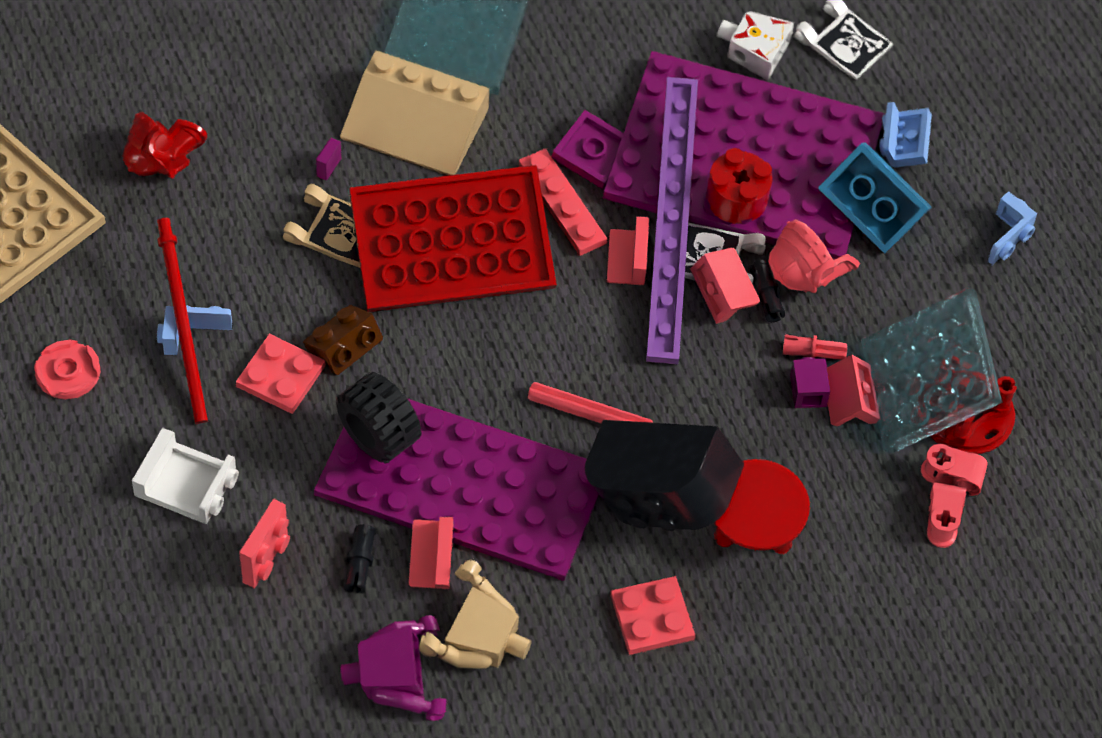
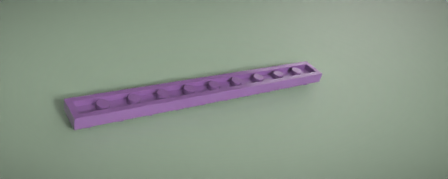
M667 77L646 362L678 364L698 79Z

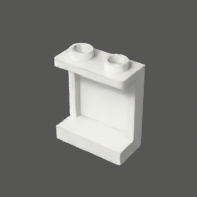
M162 428L132 480L134 496L207 524L212 515L217 516L224 502V497L222 496L227 488L232 489L234 487L239 471L236 470L235 457L227 455L225 461L181 445L176 443L174 432Z

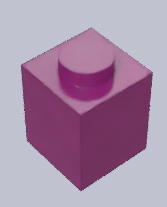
M804 357L800 360H793L790 379L794 408L827 407L830 386L826 359Z

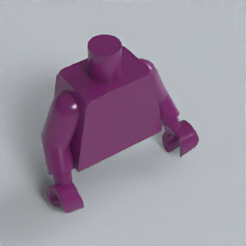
M428 615L420 618L418 622L414 620L396 621L373 633L368 639L361 641L358 644L359 662L341 665V677L344 685L361 682V687L368 699H372L377 704L401 708L418 714L425 712L426 719L430 721L442 719L446 712L447 700L444 698H437L431 701L424 699L419 639L417 637L419 634L425 636L426 632L438 636L437 631H440L437 620L433 616Z

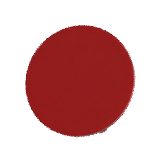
M949 357L947 361L943 362L940 375L930 381L921 394L918 412L922 426L927 434L938 444H945L949 447L975 454L992 451L1008 439L1015 424V409L1012 402L1017 389L1015 380L1011 377L1003 376L996 382L981 373L963 370V362L959 358ZM972 381L979 382V383H981V384H983V385H985V386L977 385V384L973 383ZM960 399L973 400L981 407L983 414L973 422L975 411L969 407L968 411L965 412L966 406L959 405L953 414L952 405ZM929 409L934 410L936 419L931 418ZM992 432L997 433L990 439L985 438L986 435Z
M763 459L744 460L743 463L745 465L730 504L725 513L714 522L716 526L714 539H717L716 543L720 547H729L735 543L748 549H773L779 554H785L792 547L793 540L802 532L807 523L810 511L807 490L802 481L791 470L781 464Z

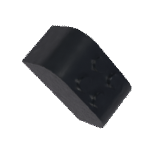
M603 420L585 463V475L589 483L616 517L625 524L641 529L659 527L668 531H674L675 529L698 530L713 524L725 513L745 464L718 426Z

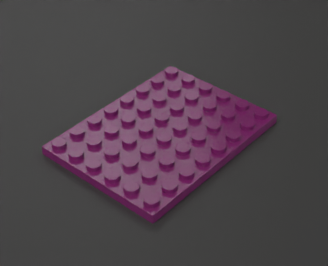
M651 51L604 190L603 199L657 213L667 77L698 79L688 222L740 234L760 233L766 237L765 243L776 245V241L783 228L787 225V222L797 219L805 223L816 233L833 260L845 255L854 223L818 187L861 143L866 142L875 151L882 126V117L885 113ZM731 148H738L755 154L772 166V186L764 213L758 219L751 221L752 218L742 220V223L739 224L729 223L715 216L706 199L711 166L717 158Z

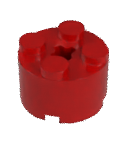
M738 148L728 149L725 154L715 160L710 169L706 199L710 204L713 214L723 221L734 224L742 223V220L751 218V221L758 219L767 207L772 186V166L755 154Z

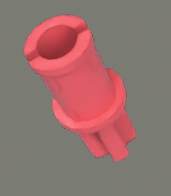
M785 334L783 355L842 360L847 356L848 346L843 342L817 340V335L811 338Z

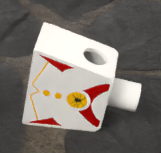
M747 12L739 26L723 20L717 37L730 41L728 58L762 78L769 80L791 41L794 23L754 12Z

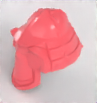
M797 219L787 222V225L783 228L776 241V245L771 250L768 260L775 280L781 282L788 289L804 291L806 293H816L817 288L821 286L826 287L835 278L852 270H857L860 265L859 261L849 254L833 260L816 233L805 223Z

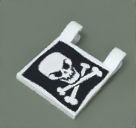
M826 0L827 4L823 10L837 19L820 35L816 34L810 24L801 22L796 28L797 32L794 37L804 45L813 48L837 68L857 80L892 47L893 43L848 10L842 0Z
M688 223L685 278L695 280L690 268L706 253L735 248L738 256H740L741 249L743 248L748 252L763 255L766 237L760 233L740 234ZM747 273L751 282L753 283V276Z

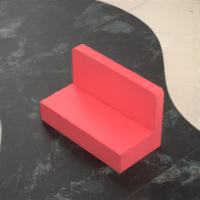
M637 216L635 231L610 230L607 267L608 283L644 286L647 267L649 217Z
M735 248L706 253L690 268L716 324L727 321L737 310L756 306L760 302Z
M850 355L827 367L830 386L827 405L831 424L840 426L855 417L868 424H875L881 421L872 366L858 357Z
M440 517L439 521H413L409 570L410 587L449 589L453 517Z

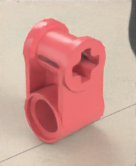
M935 444L929 448L926 454V460L921 465V474L926 481L932 484L935 482L964 487L966 492H969V496H976L981 492L988 462L981 455L961 451L945 444ZM942 452V457L938 458L939 454ZM935 471H937L938 473H937V475L934 477L933 474H934Z
M933 482L930 493L931 501L928 507L930 512L927 538L934 546L946 548L955 542L963 513L966 488Z

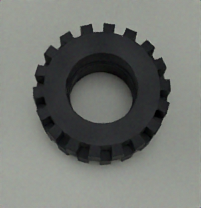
M369 372L337 396L336 408L344 428L353 441L375 460L381 463H388L420 439L421 426L414 408L402 391L383 375Z

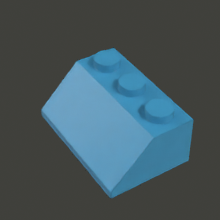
M866 142L861 143L818 187L884 254L932 208Z

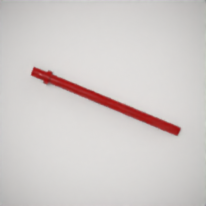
M161 218L157 220L160 234L157 241L158 246L162 247L194 420L195 424L208 422L175 249V245L178 243L177 237L172 233L170 218Z

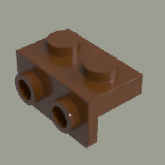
M350 304L348 307L339 310L336 316L326 324L316 328L312 335L306 338L303 343L310 353L326 360L333 374L339 375L383 340V336L372 313Z

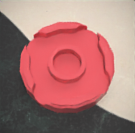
M75 340L57 341L47 346L41 352V356L38 358V361L36 360L34 366L36 381L42 391L54 398L64 400L78 398L90 392L97 384L101 373L99 358L95 351L88 345L78 344V341Z

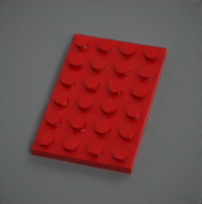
M537 165L349 188L367 312L556 288L557 284Z

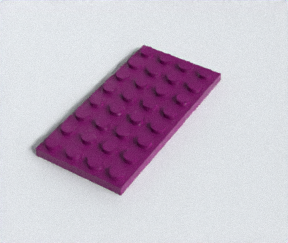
M411 399L408 400L414 408L421 426L420 439L388 463H381L366 454L343 427L314 489L315 496L411 529L414 520L439 521L440 517H453L452 543L565 581L599 497L597 491L586 478V458Z

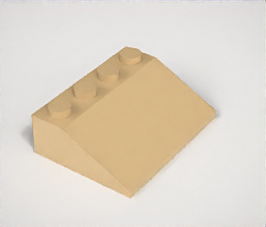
M376 50L364 71L340 139L448 176L456 175L488 111L489 88Z

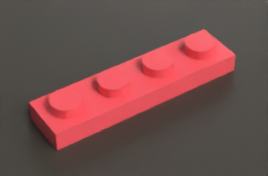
M546 148L519 160V167L537 165L543 203L579 256L607 244V237Z

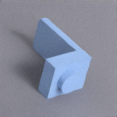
M1009 191L1000 199L996 215L1011 226L1012 229L992 246L988 262L991 265L1000 258L1006 260L1014 251L1015 244L1020 240L1026 242L1035 231L1033 225L1037 213L1028 207L1022 199L1015 197Z
M186 305L190 328L232 330L230 309L218 306L202 308ZM166 306L164 324H158L157 343H163L164 355H177L179 335L173 306Z

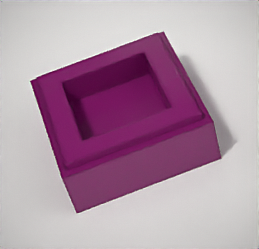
M334 138L327 141L316 158L317 177L328 180L341 160V141Z

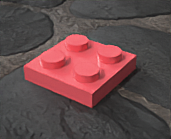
M269 333L237 379L236 387L293 414L325 368L326 363L324 359Z
M275 499L272 500L239 552L242 581L254 589L260 579L265 581L273 568L272 560L277 552L282 554L290 541L287 529L289 520L286 516V504Z
M676 576L611 590L610 596L629 655L695 640V632Z

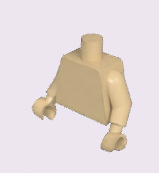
M468 560L458 568L455 575L463 581H470L473 586L445 639V645L441 644L433 634L426 632L425 636L422 635L419 649L423 655L430 657L438 655L439 659L457 668L486 669L489 666L498 668L506 652L524 659L532 641L516 634L519 616L514 607L495 590L484 576L481 577L479 575L481 571L480 565L474 560Z

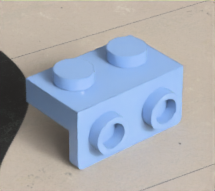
M894 102L887 103V112L882 117L884 138L880 139V152L883 157L887 158L891 167L927 164L932 116L928 108L899 112Z

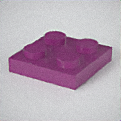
M584 110L553 150L551 157L586 180L604 189L623 133Z

